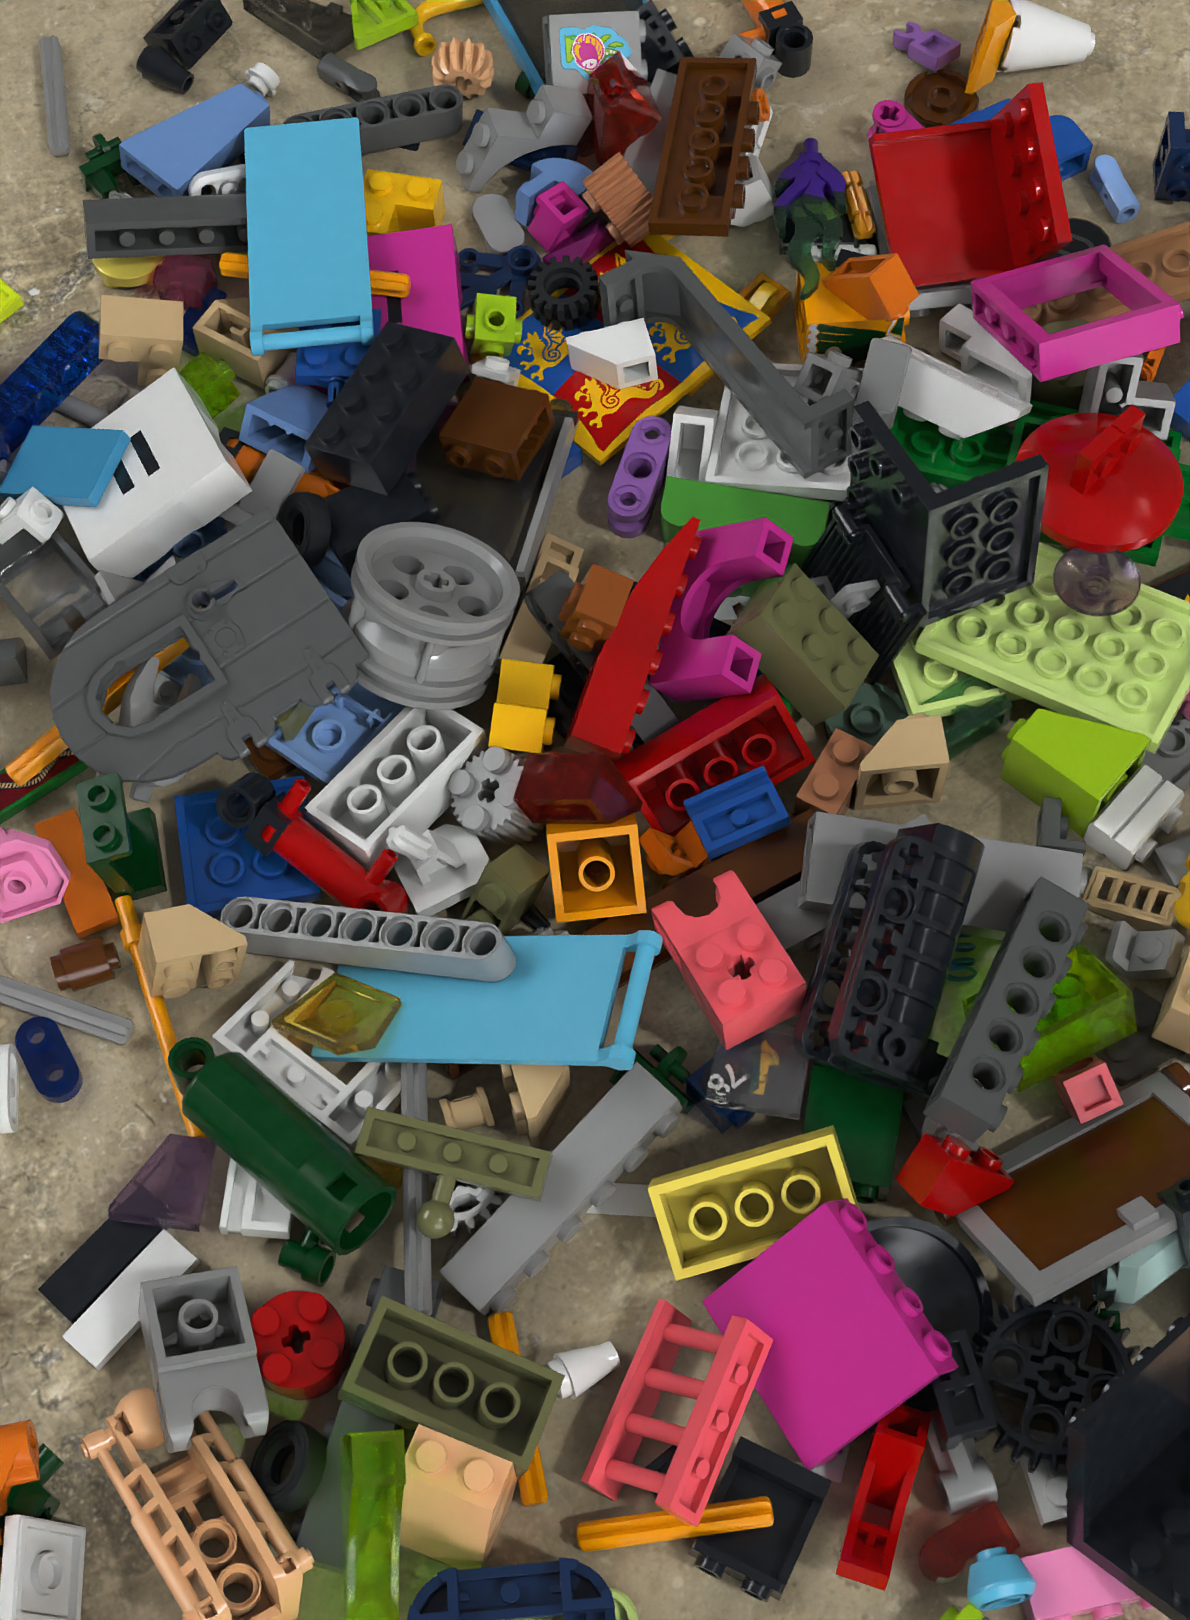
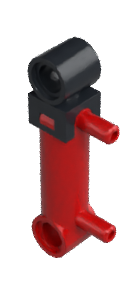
M251 772L244 774L218 793L216 809L220 818L226 824L234 828L249 826L243 836L245 840L266 857L275 851L341 906L381 911L377 907L379 905L385 912L407 914L409 898L406 891L398 883L384 880L398 860L396 853L391 849H383L368 871L303 818L307 809L301 805L311 790L310 784L306 780L296 779L288 793L283 791L276 796L274 786L267 777L260 773Z

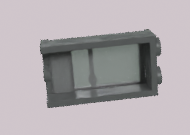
M23 528L4 544L0 543V598L51 661L62 653L63 648L78 628L97 613L107 608L108 605L101 598V589L94 578L95 574L56 529L46 542L41 543Z

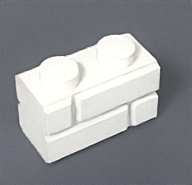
M1146 764L1141 765L1091 821L1083 839L1086 844L1100 854H1105L1109 861L1122 870H1127L1135 860L1142 864L1158 844L1154 840L1155 836L1161 829L1167 834L1171 832L1183 816L1184 812L1179 807L1185 795L1181 789L1168 780H1163L1162 776Z

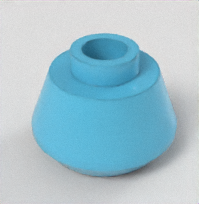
M1006 1547L990 1548L976 1554L978 1562L969 1567L967 1599L978 1610L987 1611L1013 1606L1033 1596L1037 1585L1036 1580L1017 1554H1007Z

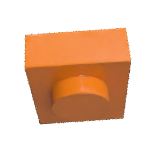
M692 821L675 836L649 828L639 838L640 844L647 853L645 856L647 864L662 876L668 874L673 877L677 875H684L686 877L699 870L702 863L708 859Z

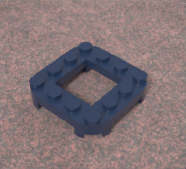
M559 1558V1561L465 1570H457L455 1567L442 1570L420 1589L412 1605L409 1607L407 1620H534L564 1617V1620H616L613 1596L603 1578L589 1566L580 1563L579 1560Z

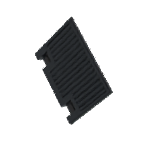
M849 496L845 498L841 505L836 506L832 510L833 519L800 569L809 579L827 576L835 594L849 584L878 580L881 588L869 598L870 604L866 608L853 613L847 619L879 654L866 676L870 684L874 685V682L878 683L928 612L922 603L912 605L909 603L904 595L910 587L909 583L871 525H858L853 515L859 507L854 499Z

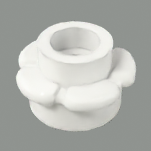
M258 62L253 68L245 71L248 89L252 92H259L263 97L265 95L270 97L276 95L275 89L280 84V79L269 66Z

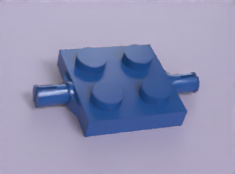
M372 309L375 339L382 330L381 309ZM360 321L299 327V331L360 325ZM362 342L297 348L295 373L297 385H318L327 388L328 400L326 406L329 409L371 345L363 346Z

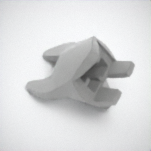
M152 656L138 666L130 678L122 697L119 722L114 725L132 728L146 722H153L159 714L169 709L153 702L159 658ZM188 674L176 704L201 689V679L198 675ZM96 772L95 778L104 776ZM186 773L172 779L152 783L132 782L129 797L137 801L149 803L154 787H163L175 783L185 777Z

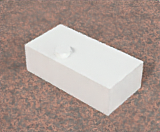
M406 706L304 807L307 809L305 814L310 824L369 871L382 850L391 849L386 843V839L389 836L388 830L391 826L405 825L422 835L454 802V799L451 798L452 793L448 789L451 774L461 768L465 769L466 762L473 761L472 756L476 755L479 757L481 751L485 752L490 748L488 747L489 742L485 730L452 709L429 710ZM393 850L399 859L402 856V854Z

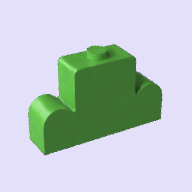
M667 476L661 502L660 531L663 540L668 544L692 517L700 519L697 531L766 517L794 537L787 562L790 565L796 563L801 568L827 528L830 502ZM767 579L745 583L727 597H752L760 584Z

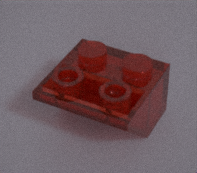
M620 50L589 75L586 102L593 119L585 131L596 160L602 166L618 152L623 155L626 149L641 136L649 134L656 127L657 123L662 120V116L647 81Z
M556 751L547 754H528L513 797V801L532 823L611 824L641 810L643 801L607 754L597 751H589L586 754H564Z

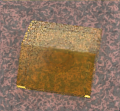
M335 972L271 1021L273 1028L339 1056L375 1049L402 1005L399 997Z

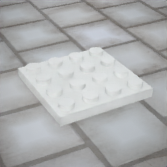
M772 363L794 388L803 365ZM856 368L862 372L864 371V368ZM725 385L705 482L808 499L844 501L847 497V487L850 486L848 458L851 455L804 479ZM799 394L801 398L807 403L809 398Z

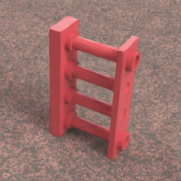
M658 1299L593 1453L588 1460L581 1481L607 1499L615 1502L624 1483L658 1493L654 1502L656 1505L679 1521L698 1527L773 1339L747 1318L733 1315L724 1335L690 1328L692 1321L666 1300ZM681 1346L716 1354L705 1381L671 1372ZM662 1391L697 1400L686 1427L651 1418ZM643 1437L678 1446L666 1474L632 1464Z

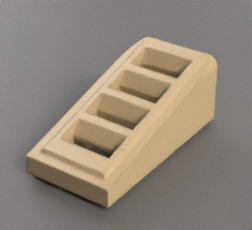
M1095 866L1082 900L1090 904L1088 907L1090 911L1115 921H1125L1131 927L1140 931L1170 929L1175 916L1173 912L1174 901L1182 894L1178 888L1164 883ZM1103 883L1111 885L1106 900L1097 898ZM1120 889L1128 892L1124 905L1115 903ZM1137 896L1145 899L1141 910L1133 908ZM1154 903L1163 906L1160 914L1151 913Z

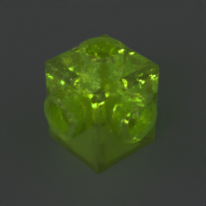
M204 351L196 358L190 360L179 372L200 396L212 419L225 411L233 401L242 395L232 382L237 376L222 358L217 362L214 361Z

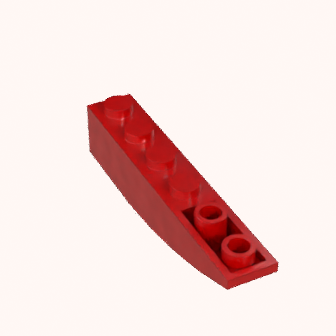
M692 517L663 548L628 596L616 629L609 639L604 642L602 649L598 651L590 667L563 745L564 747L609 764H613L621 753L626 755L629 753L636 735V730L630 728L634 714H642L650 693L649 690L643 689L648 674L655 675L663 655L662 651L657 650L661 635L664 637L669 635L675 620L676 613L670 611L674 597L681 598L689 578L688 574L683 573L687 559L694 560L702 537L696 535L700 519Z

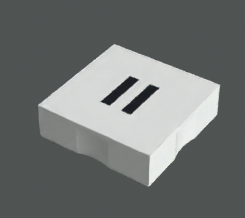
M173 367L91 428L123 430L131 438L98 506H62L88 561L98 571L103 570L133 579L163 557L181 539L211 522L252 492V489L235 458L221 443L218 428L202 399Z

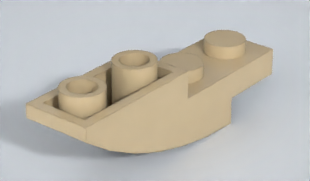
M546 532L540 543L525 594L558 571L565 572L575 583L580 570L578 565L584 549ZM524 597L523 599L520 598L519 603L514 609L511 623L507 628L499 650V659L494 670L499 675L502 658L543 663L552 643L550 637L529 611Z

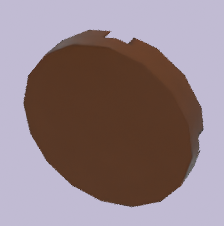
M939 69L937 73L928 75V71L918 74L909 82L904 94V108L925 128L950 125L965 118L971 112L977 111L979 106V95L977 96L976 92L974 94L965 93L967 77L948 69Z

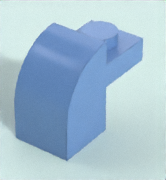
M548 158L533 163L530 181L523 183L516 193L514 219L525 227L530 225L535 217L533 210L538 205L535 201L537 196L562 181L587 205L589 210L585 217L593 211L581 196L587 191L582 181L592 174L593 171L578 162L564 158Z

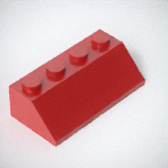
M762 674L755 678L751 694L721 698L629 752L627 755L617 759L614 764L650 827L675 836L691 821L685 810L684 800L763 765L770 781L775 786L816 762L779 693L767 676Z

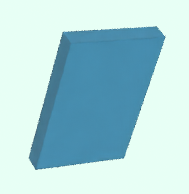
M32 426L0 486V496L4 500L8 497L16 500L33 486L55 505L97 507L131 438L123 430Z

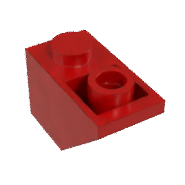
M927 1132L924 1133L895 1178L920 1206L952 1217L1009 1190L1015 1182L1001 1168L1004 1163L1003 1160L991 1150L979 1146L976 1151L955 1136L948 1134L943 1139Z

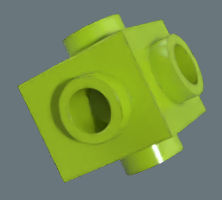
M477 293L472 307V314H466L464 325V338L471 339L470 353L480 354L485 359L486 356L501 358L510 356L514 343L520 344L522 336V319H516L517 297Z

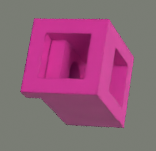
M562 181L537 196L535 201L538 205L533 210L535 217L527 231L547 252H550L576 233L589 208Z

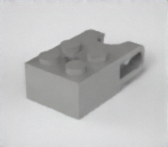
M234 1266L140 1282L139 1318L167 1452L173 1453L191 1449L190 1437L194 1428V1420L198 1415L209 1410L223 1411L232 1416L240 1430L241 1436L244 1438L266 1435L269 1409L238 1267Z

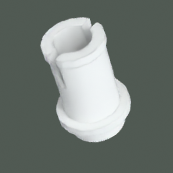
M289 353L275 375L268 376L265 382L266 394L296 382L297 353Z

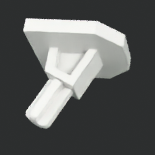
M444 824L432 831L427 829L422 835L405 825H393L388 830L387 845L402 854L393 867L418 915L432 916L470 897L485 866L491 862L477 835L461 826Z

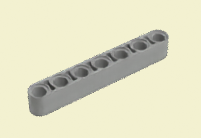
M246 896L237 897L226 904L220 917L223 924L246 937L248 944L246 952L252 954L496 982L507 978L516 966L517 958L513 949L501 931L494 924L487 922Z

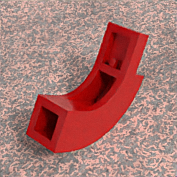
M901 1404L876 1423L843 1537L836 1575L885 1591L909 1495L925 1449L932 1417L931 1413Z

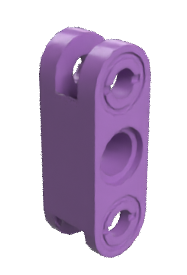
M648 416L635 423L608 494V524L610 530L622 538H635L645 532L667 474L672 429L670 424L660 417ZM649 431H655V432H657L660 436H658V435H647V436H645V434H646L647 432H649Z

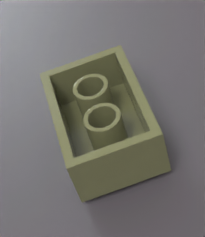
M796 563L785 568L784 576L769 578L760 584L727 633V635L733 634L762 654L758 669L767 676L769 681L811 726L847 709L879 656Z

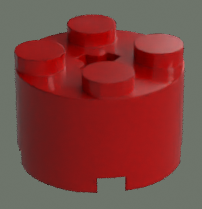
M289 1291L273 1297L253 1313L251 1326L257 1347L256 1356L262 1380L268 1387L278 1394L299 1401L318 1398L335 1387L349 1364L351 1342L338 1311L328 1300L316 1292ZM304 1338L306 1341L303 1343L304 1351L295 1353L293 1350L295 1341Z

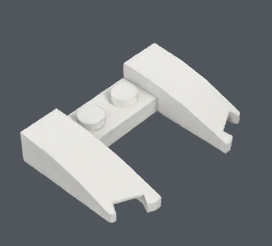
M289 960L212 1036L214 1053L217 1056L226 1052L242 1053L332 1134L355 1152L367 1108L372 1107L393 1113L400 1105L401 1063L368 1062L346 1085L286 1038L308 1014L336 977V973L333 970L324 967L318 980L293 975L295 961Z

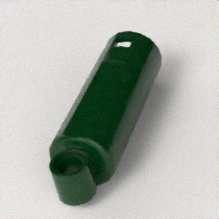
M197 1037L182 1039L173 1046L168 1056L169 1068L178 1090L183 1095L182 1113L338 1256L347 1255L359 1249L371 1239L390 1215L396 1202L397 1191L392 1185L242 1053L226 1052L215 1056L209 1042ZM203 1065L197 1071L187 1072L193 1066ZM356 1211L360 1212L365 1218L351 1232H348L344 1227Z

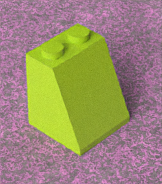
M1038 708L1028 720L1023 717L1020 718L1008 733L1007 739L1011 742L1001 755L1004 765L1000 778L1040 807L1044 797L1062 799L1061 816H1068V827L1084 838L1091 821L1141 766L1152 739L1145 734Z

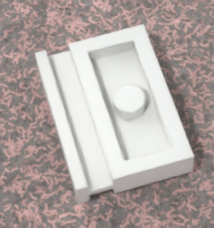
M230 1157L219 1225L221 1234L228 1235L229 1232L242 1233V1236L289 1239L293 1214Z

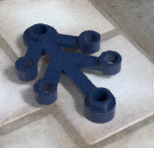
M525 245L512 248L507 256L480 253L473 248L461 250L459 252L462 289L465 290L462 291L463 299L460 311L474 304L477 293L497 295L498 289L511 282L509 296L517 297L516 310L518 312L516 313V319L520 318L525 313L523 299L528 280H531L530 274L532 271L539 272L538 265L542 263L540 256L533 248ZM466 260L474 261L473 263H464ZM481 268L497 270L489 276L476 274Z

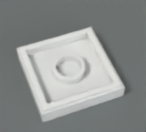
M20 1514L5 1516L0 1581V1620H80L86 1527Z

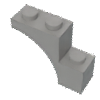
M542 84L536 96L530 102L526 113L486 107L480 120L473 127L472 134L464 149L459 153L455 163L466 191L480 193L484 185L496 172L511 161L529 152L550 146H576L593 119L582 91Z

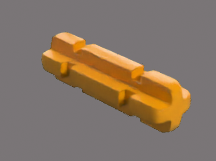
M846 170L842 173L845 179L844 203L849 220L853 224L851 225L852 231L856 239L861 240L865 238L868 240L873 237L876 226L873 217L870 215L872 212L865 189L861 186L863 181L857 170Z

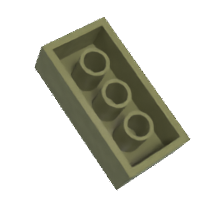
M382 1295L337 1398L413 1432L416 1431L418 1424L511 1461L514 1465L516 1477L520 1478L528 1471L565 1375Z

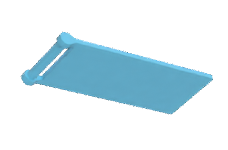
M354 117L245 128L250 346L252 356L265 355V351L352 342H362L363 346L372 345L375 340L359 119ZM360 321V325L264 334V330Z
M639 930L629 935L504 936L516 955V966L507 978L496 982L339 964L311 1055L317 1061L606 1066L617 1070H631L636 1057V1052L632 1048L654 956L658 955L661 951L663 938L660 934L650 930ZM635 952L614 1044L603 1048L626 953Z

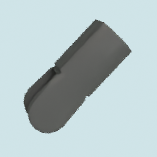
M333 53L326 54L320 60L317 66L319 78L341 92L348 94L355 101L359 102L380 97L379 90L377 89V80L373 75L357 69V67Z

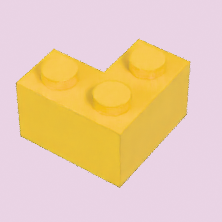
M367 169L364 177L367 236L441 226L445 214L442 180Z
M502 658L497 700L493 706L488 747L494 746L502 749L541 754L544 750V744L552 745L556 718L548 717L550 700H559L562 675L554 674L555 665Z

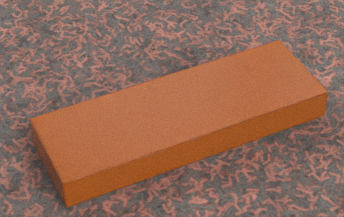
M75 808L34 824L38 837L50 840L71 872L63 901L79 939L81 940L121 923L106 883L86 862L81 821Z

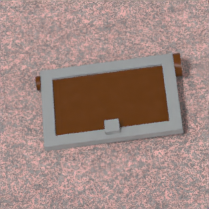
M1174 1062L1162 1068L1161 1071L1120 1091L1119 1094L1124 1105L1082 1124L1071 1117L1000 1155L999 1157L1004 1162L1001 1168L1015 1180L1012 1187L954 1217L934 1211L937 1219L944 1227L956 1222L1034 1307L1176 1231L1178 1225L1175 1214L1158 1199L1157 1193L1174 1185L1179 1179L1190 1176V1074L1181 1064Z

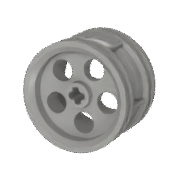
M399 522L381 526L368 533L359 544L351 572V585L355 595L345 603L340 613L370 657L357 666L359 672L357 683L384 699L420 709H454L478 700L485 694L491 684L499 659V648L505 630L511 623L520 595L519 581L513 568L497 551L479 539L441 525L422 522Z

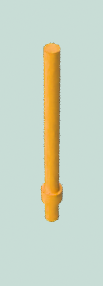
M130 895L120 896L115 899L114 903L122 925V930L119 933L124 950L131 954L190 1143H197L205 1140L208 1136L182 1113L183 1095L175 1084L168 1064L169 1052L178 1041L163 995L150 997L138 951L142 924L139 922L132 897Z

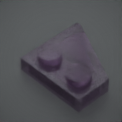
M169 1134L109 1205L108 1219L200 1232L216 1144L211 1139Z

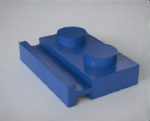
M764 765L683 801L685 810L692 821L709 860L791 825L789 815L772 781H770Z

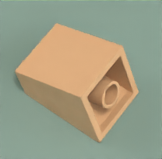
M418 1424L398 1471L388 1540L452 1568L456 1567L457 1570L485 1568L518 1486L513 1462Z

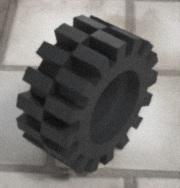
M562 255L563 261L557 262L555 256L549 258V266L542 262L538 265L539 272L533 270L530 274L531 280H528V292L531 309L536 320L541 319V324L545 327H548L552 322L553 330L560 331L561 325H566L567 331L573 330L574 323H578L581 328L586 325L585 317L592 321L596 317L595 311H599L601 306L597 272L592 269V265L588 261L583 265L582 258L575 257L574 261L570 262L569 255ZM563 288L578 290L575 295L568 298L550 296L555 291Z

